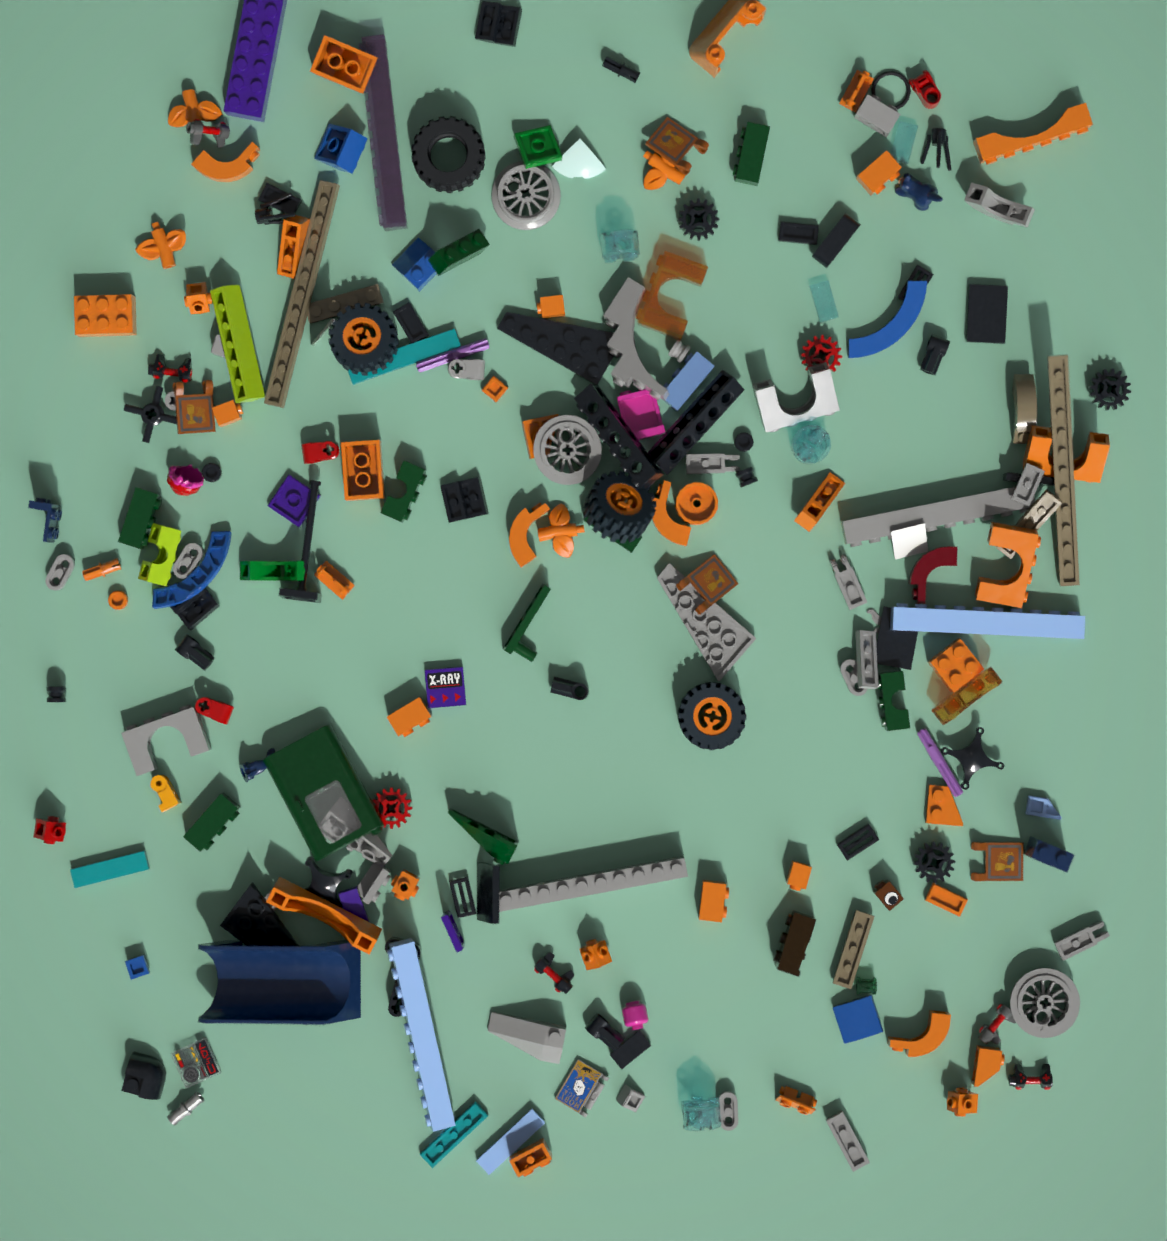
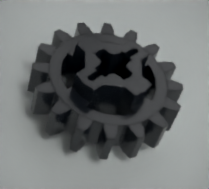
M697 198L696 203L690 200V206L684 204L683 208L685 211H679V214L683 216L678 218V222L682 223L679 229H685L683 235L690 234V240L694 236L697 237V241H700L702 236L707 240V234L709 233L713 236L714 231L712 229L718 228V225L715 224V222L720 220L719 217H715L718 210L713 211L714 204L712 203L708 206L706 199L703 203H700L699 198ZM698 207H699V208H703V210H702V211H696L694 208H698ZM709 214L711 216V225H709V223L707 222V216ZM686 215H688L691 221L688 226L686 224ZM703 215L702 223L694 224L695 216L699 218ZM702 229L703 232H695L694 230Z
M1113 368L1110 369L1109 373L1104 369L1102 370V375L1099 372L1095 374L1097 379L1092 378L1090 380L1093 385L1088 386V389L1092 390L1089 396H1094L1095 399L1092 403L1098 402V408L1104 405L1105 411H1108L1110 406L1113 410H1116L1117 404L1120 407L1124 405L1122 400H1129L1126 394L1131 393V390L1127 389L1131 383L1125 382L1127 376L1121 377L1122 371H1118L1115 374ZM1106 377H1112V378H1115L1116 380H1115V381H1109V379H1108V378L1106 379ZM1098 384L1100 385V393L1097 390ZM1112 386L1113 389L1111 390V392L1107 393L1106 390L1108 389V387ZM1120 386L1122 387L1121 395L1119 393ZM1110 398L1113 402H1106L1103 399Z
M931 841V846L924 843L925 848L918 847L920 853L914 854L918 858L917 861H913L914 865H918L915 872H921L919 875L921 879L926 876V882L928 883L931 879L933 883H937V879L944 882L943 876L950 877L948 871H954L951 864L956 862L950 858L954 854L947 852L949 850L948 846L942 848L943 843L941 842L937 846L934 841ZM933 850H940L943 854L937 855ZM926 854L925 862H922V858ZM932 858L938 860L935 867L930 865ZM947 862L945 869L942 870L943 863ZM933 870L936 875L928 874L925 871Z

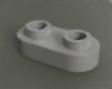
M190 543L185 546L173 566L175 576L185 579L195 570L203 557V549L200 545ZM193 549L197 551V555L194 557L191 555ZM183 565L187 567V571L185 573L181 572V567Z
M62 554L55 559L45 580L49 589L61 590L66 585L75 567V561L70 555ZM65 560L69 563L68 567L66 568L63 567V562ZM56 577H58L60 580L59 584L57 585L54 583V579Z
M852 659L843 661L840 665V672L850 693L856 696L865 694L867 689L860 688L856 690L854 688L855 683L858 682L857 662ZM848 665L853 667L850 673L846 671Z
M724 1091L718 1097L719 1124L727 1131L735 1129L738 1125L737 1097L731 1091ZM727 1097L731 1099V1102L728 1104L724 1102V1099ZM728 1116L732 1118V1121L729 1123L725 1122V1118Z

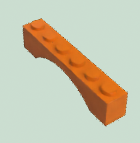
M1083 103L1068 108L1055 125L1037 135L1013 138L991 133L976 138L973 143L980 164L986 162V165L997 162V158L1004 156L1007 159L1015 156V152L1021 150L1023 153L1029 152L1034 149L1033 146L1039 144L1041 147L1052 144V140L1059 138V141L1070 138V134L1076 132L1078 135L1084 134L1089 131L1088 128L1093 123L1087 104Z
M280 876L266 901L283 911L302 913L328 924L343 935L353 947L367 954L371 953L382 931V928Z

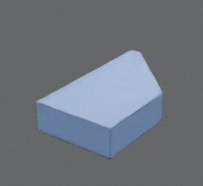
M1028 795L1026 815L1061 820L1062 817L1048 798Z

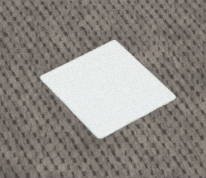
M925 524L891 532L895 559L928 552Z

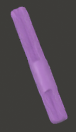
M484 338L416 363L419 372H424L453 360L489 349L490 346L488 340Z
M927 729L919 730L917 735L953 796L961 795L963 793L962 788Z

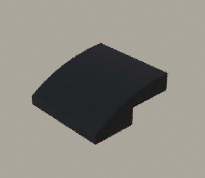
M482 1L475 39L515 47L522 9L520 7L505 6L496 2Z
M481 477L440 485L449 523L489 514Z
M204 588L191 599L170 608L179 616L189 630H193L220 605L208 590Z

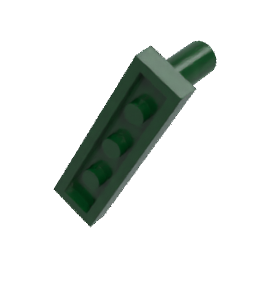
M544 584L541 585L504 645V651L512 654L514 651L530 662L535 659L537 652L521 643L520 639L551 588Z

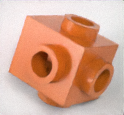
M206 282L186 285L184 302L185 306L189 307L191 314L210 312V304H213L211 292L208 293Z
M403 869L400 876L395 875L391 883L394 886L392 892L395 893L394 896L403 901L404 899L409 900L411 896L415 897L420 888L416 886L420 877ZM402 884H407L408 888H404Z
M589 940L585 942L586 946L579 949L586 970L600 968L612 962L605 940Z
M961 1087L956 1088V1091H948L947 1110L954 1112L955 1116L965 1117L968 1113H977L978 1094Z

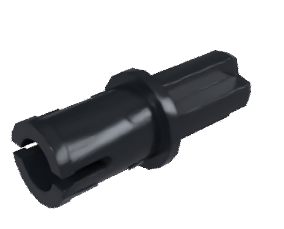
M609 56L605 58L602 64L603 67L618 74V77L622 76L636 83L641 73L626 66L625 62L622 64Z

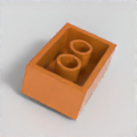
M132 294L74 296L75 335L79 337L137 335L136 297Z
M381 441L341 442L345 500L385 499Z

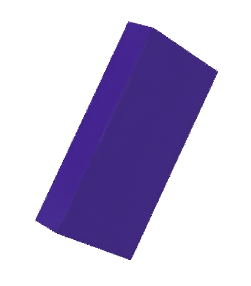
M357 886L338 893L344 910L369 922Z

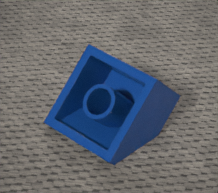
M329 124L314 159L338 170L353 174L368 138L352 129Z
M419 237L392 264L419 292L437 274L428 261L435 251Z

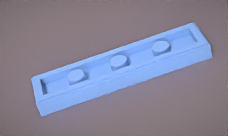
M532 1108L487 1149L476 1162L490 1175L541 1128L545 1121Z

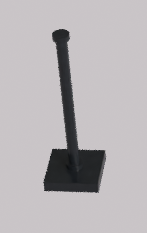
M310 480L311 490L301 561H304L305 568L304 580H298V587H295V590L280 588L279 596L283 599L321 603L322 595L317 592H309L305 588L318 488L321 486L320 481Z

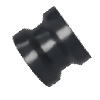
M753 467L735 473L736 477L740 480V488L758 481L757 477L753 474Z
M47 687L49 695L47 702H66L64 697L66 687Z

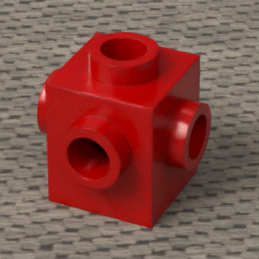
M48 816L47 819L36 818L34 838L43 840V843L55 844V841L63 842L66 833L65 822L59 821V817Z

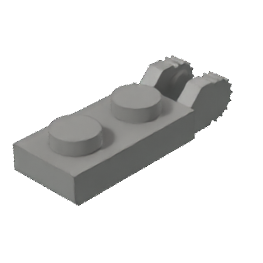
M686 454V474L739 472L740 467H725V460L737 461L740 459V455Z
M845 554L840 555V559L846 570L839 572L834 559L829 560L848 609L851 610L867 603V600L853 568L850 567Z
M1096 922L1054 942L1061 959L1064 961L1110 936L1108 932H1102L1095 937L1092 933L1102 928L1104 922Z

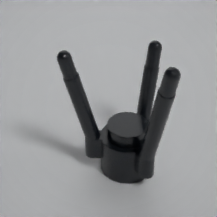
M931 129V135H927L921 164H924L932 142L933 146H937L936 167L940 168L941 146H944L947 169L951 171L946 129Z
M292 193L283 195L268 203L260 204V209H255L257 224H283V220L273 219L294 217L295 213L273 215L272 209H268V207L291 197Z

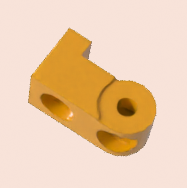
M157 775L152 778L151 788L158 793L162 804L158 805L161 812H165L182 803L167 776Z

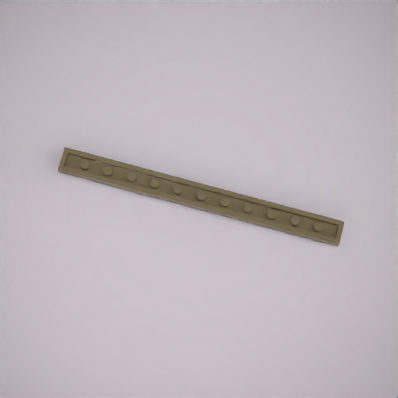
M321 180L319 182L264 404L280 408L285 406L340 188L339 184Z
M1065 354L1047 356L1054 492L1055 496L1062 501V504L1055 510L1059 585L1074 586L1080 585L1069 366L1068 355Z

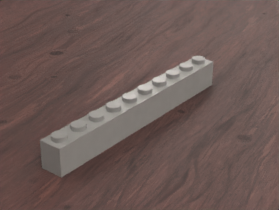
M1015 487L842 521L841 526L845 544L855 547L862 545L861 541L869 540V543L880 542V537L888 536V540L892 539V531L925 524L926 532L937 530V526L940 525L950 528L956 526L955 522L963 521L965 525L975 523L974 519L982 517V521L994 519L993 515L1001 514V517L1013 515L1012 511L1020 510V513H1025L1035 503V498L1033 497L1029 507L1011 499Z
M684 856L502 889L499 890V912L688 877Z

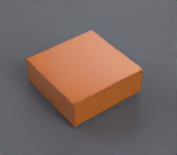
M493 375L481 391L497 403L508 387Z

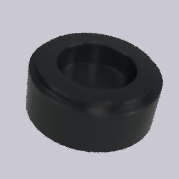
M746 432L739 433L734 440L736 449L741 452L749 451L754 443L752 436Z
M208 463L202 469V476L208 482H217L222 476V470L217 464Z

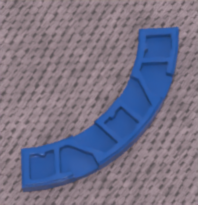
M907 281L905 296L897 314L877 332L864 337L849 338L848 358H859L878 353L903 337L921 311L926 295L927 281Z
M212 531L206 556L200 566L198 565L185 580L178 584L175 583L167 587L153 589L152 608H166L183 603L207 587L220 571L226 559L232 533L230 531Z

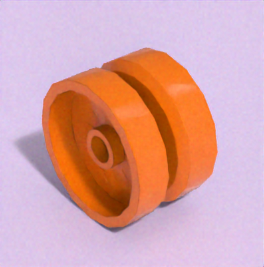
M693 482L679 491L676 497L675 508L678 516L684 522L690 525H701L714 517L718 509V498L710 486L704 483ZM695 500H699V503H701L699 507L693 505Z

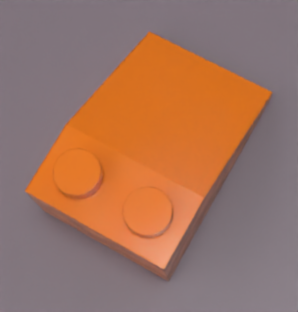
M324 35L310 72L364 94L378 58Z

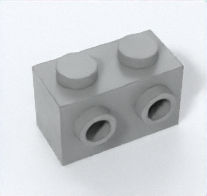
M867 95L854 118L887 138L901 114L898 113V109L894 106H886L881 103L882 100L879 97Z

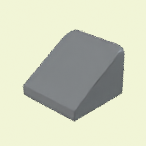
M217 334L211 353L225 358L221 336Z
M625 1084L616 1101L621 1106L636 1112L645 1095Z

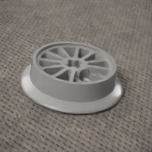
M519 161L505 167L498 174L492 187L491 198L495 212L504 223L516 229L532 230L545 225L554 217L560 204L561 191L556 177L547 167L541 165L525 169L523 161ZM523 172L530 173L527 184L524 183ZM520 174L521 181L513 176ZM533 174L538 175L540 178L530 185ZM542 180L547 184L546 187L534 189ZM512 182L519 185V188L514 192L508 189L509 184ZM528 190L530 197L526 196L524 199L521 192ZM546 190L549 192L548 198L535 194ZM503 191H506L510 196L503 197ZM518 198L510 207L506 206V200ZM534 198L546 201L547 203L544 206V208H542L534 200ZM521 202L519 213H513L511 210ZM531 202L540 210L534 215L530 207ZM524 204H527L529 216H521Z
M561 415L550 419L540 428L535 437L533 453L535 462L544 476L558 484L573 485L583 482L595 472L601 459L602 448L596 430L586 420L573 415ZM557 430L556 439L552 436V432ZM564 430L570 435L567 441H564L561 437V433ZM582 436L585 443L575 446L576 440ZM549 438L551 441H553L557 445V447L547 445V439ZM586 446L587 454L577 452L576 448ZM565 447L570 449V452L567 454L562 451ZM545 448L553 449L556 452L545 455ZM557 455V458L549 464L547 458ZM574 455L586 457L584 463L582 464ZM561 459L560 468L557 471L553 466ZM570 459L580 467L578 470H573ZM565 460L570 473L563 472Z
M1041 968L1030 971L1019 979L1011 994L1010 1007L1014 1020L1022 1030L1035 1037L1051 1038L1064 1033L1073 1025L1079 1013L1080 997L1075 984L1067 975L1055 969ZM1051 980L1045 992L1044 981ZM1037 981H1040L1041 992L1034 985ZM1054 984H1059L1060 988L1050 994ZM1031 985L1036 995L1027 992L1026 989ZM1064 992L1065 998L1053 999V997ZM1026 994L1034 998V1000H1022V998ZM1046 999L1048 1004L1042 1005L1040 1001ZM1066 1002L1065 1008L1062 1010L1055 1006L1054 1003ZM1023 1004H1034L1027 1010L1023 1011ZM1052 1008L1062 1012L1057 1019L1051 1011ZM1041 1011L1045 1012L1046 1017L1042 1021H1038L1036 1018L1037 1014ZM1032 1012L1031 1020L1027 1018V1014Z

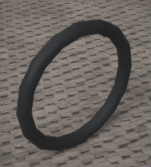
M894 71L878 75L872 84V95L876 96L875 88L881 78L888 75L897 76L904 81L907 93L903 102L894 107L897 109L903 107L911 94L910 84L906 77Z

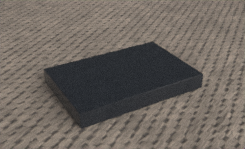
M969 284L966 342L1005 344L1008 286Z
M883 606L876 642L877 664L911 670L918 631L890 630L891 608Z
M477 862V920L490 924H499L500 866Z

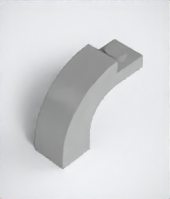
M971 183L964 199L968 205L989 217L1007 224H1017L1027 228L1035 211L1033 207L1002 198L989 187Z

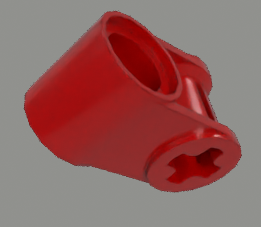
M924 70L923 74L914 79H909L911 88L917 94L924 107L928 109L935 108L941 99V93L930 73ZM927 95H934L936 101H928Z
M331 441L301 445L304 464L332 460L337 458L340 453L339 446ZM329 446L334 448V451H331V455L326 452Z
M207 697L200 698L195 704L196 711L199 714L225 725L228 724L234 709L229 704ZM207 701V705L210 707L203 711L200 703Z

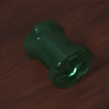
M857 977L856 994L863 992L876 995V977H873V979Z

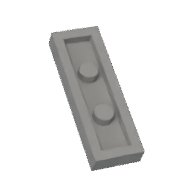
M858 630L855 632L858 688L877 689L876 632Z
M843 1111L825 1119L852 1171L854 1172L869 1164L870 1162Z

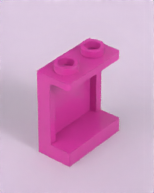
M638 389L639 391L634 393L628 390L619 393L620 396L617 397L621 417L638 440L665 434L657 399L650 396L648 390Z

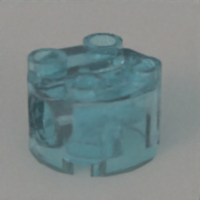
M633 230L610 231V236H607L606 233L600 234L602 259H604L605 263H613L617 259H623V262L634 261V258L639 257L640 249L637 230L634 232Z
M817 425L802 427L794 434L791 441L793 455L804 464L813 465L822 461L831 449L829 434L824 428Z
M692 1097V1100L682 1101L683 1128L685 1130L704 1131V1128L712 1130L721 1127L718 1097L708 1098V1100H703V1097Z

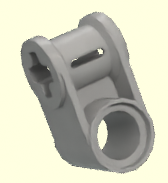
M453 360L449 364L448 373L453 378L484 380L485 360ZM455 364H459V368H462L458 374L455 373V370L451 369L455 367Z

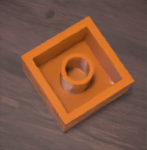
M957 638L928 661V664L950 692L953 693L984 670L983 666L960 638Z

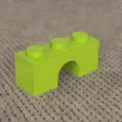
M153 523L148 542L156 544L159 553L153 561H142L138 579L167 586L171 578L172 565L176 559L177 546L181 540V530Z

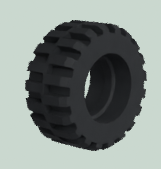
M441 116L438 120L434 121L432 119L428 121L429 124L427 126L423 125L420 128L419 134L415 135L414 144L411 148L412 162L419 178L428 187L434 188L441 193L442 191L453 193L456 190L460 192L464 190L463 188L472 186L475 179L478 180L481 176L480 173L485 166V149L480 134L472 124L469 125L462 118L460 120L456 119L455 116H450V118ZM444 138L458 139L463 143L467 152L466 161L463 166L452 172L438 170L431 161L432 147L436 142Z

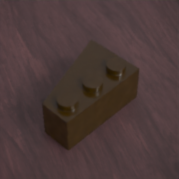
M794 910L792 914H788L785 925H788L786 932H782L779 943H781L780 949L776 950L773 956L777 970L800 976L801 971H799V968L806 956L805 951L808 943H810L816 923L815 917Z

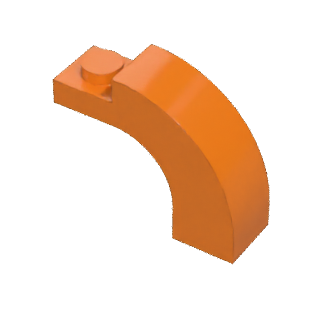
M251 142L243 153L231 162L217 161L203 150L191 165L199 173L211 180L233 182L242 179L254 170L249 163L250 161L254 162L260 154L258 152L260 149L255 143Z
M664 480L663 484L658 486L656 495L660 496L659 499H653V501H656V512L652 521L664 538L675 544L687 546L691 527L680 525L669 517L666 510V502L672 482Z
M540 502L531 508L532 513H529L524 508L517 515L511 526L509 535L510 548L521 568L537 557L527 542V531L535 520L550 510L546 503L542 505Z
M929 1010L928 1025L921 1035L915 1038L888 1036L887 1044L894 1051L902 1052L906 1049L908 1057L926 1055L935 1050L944 1041L949 1031L951 1014L944 1011Z

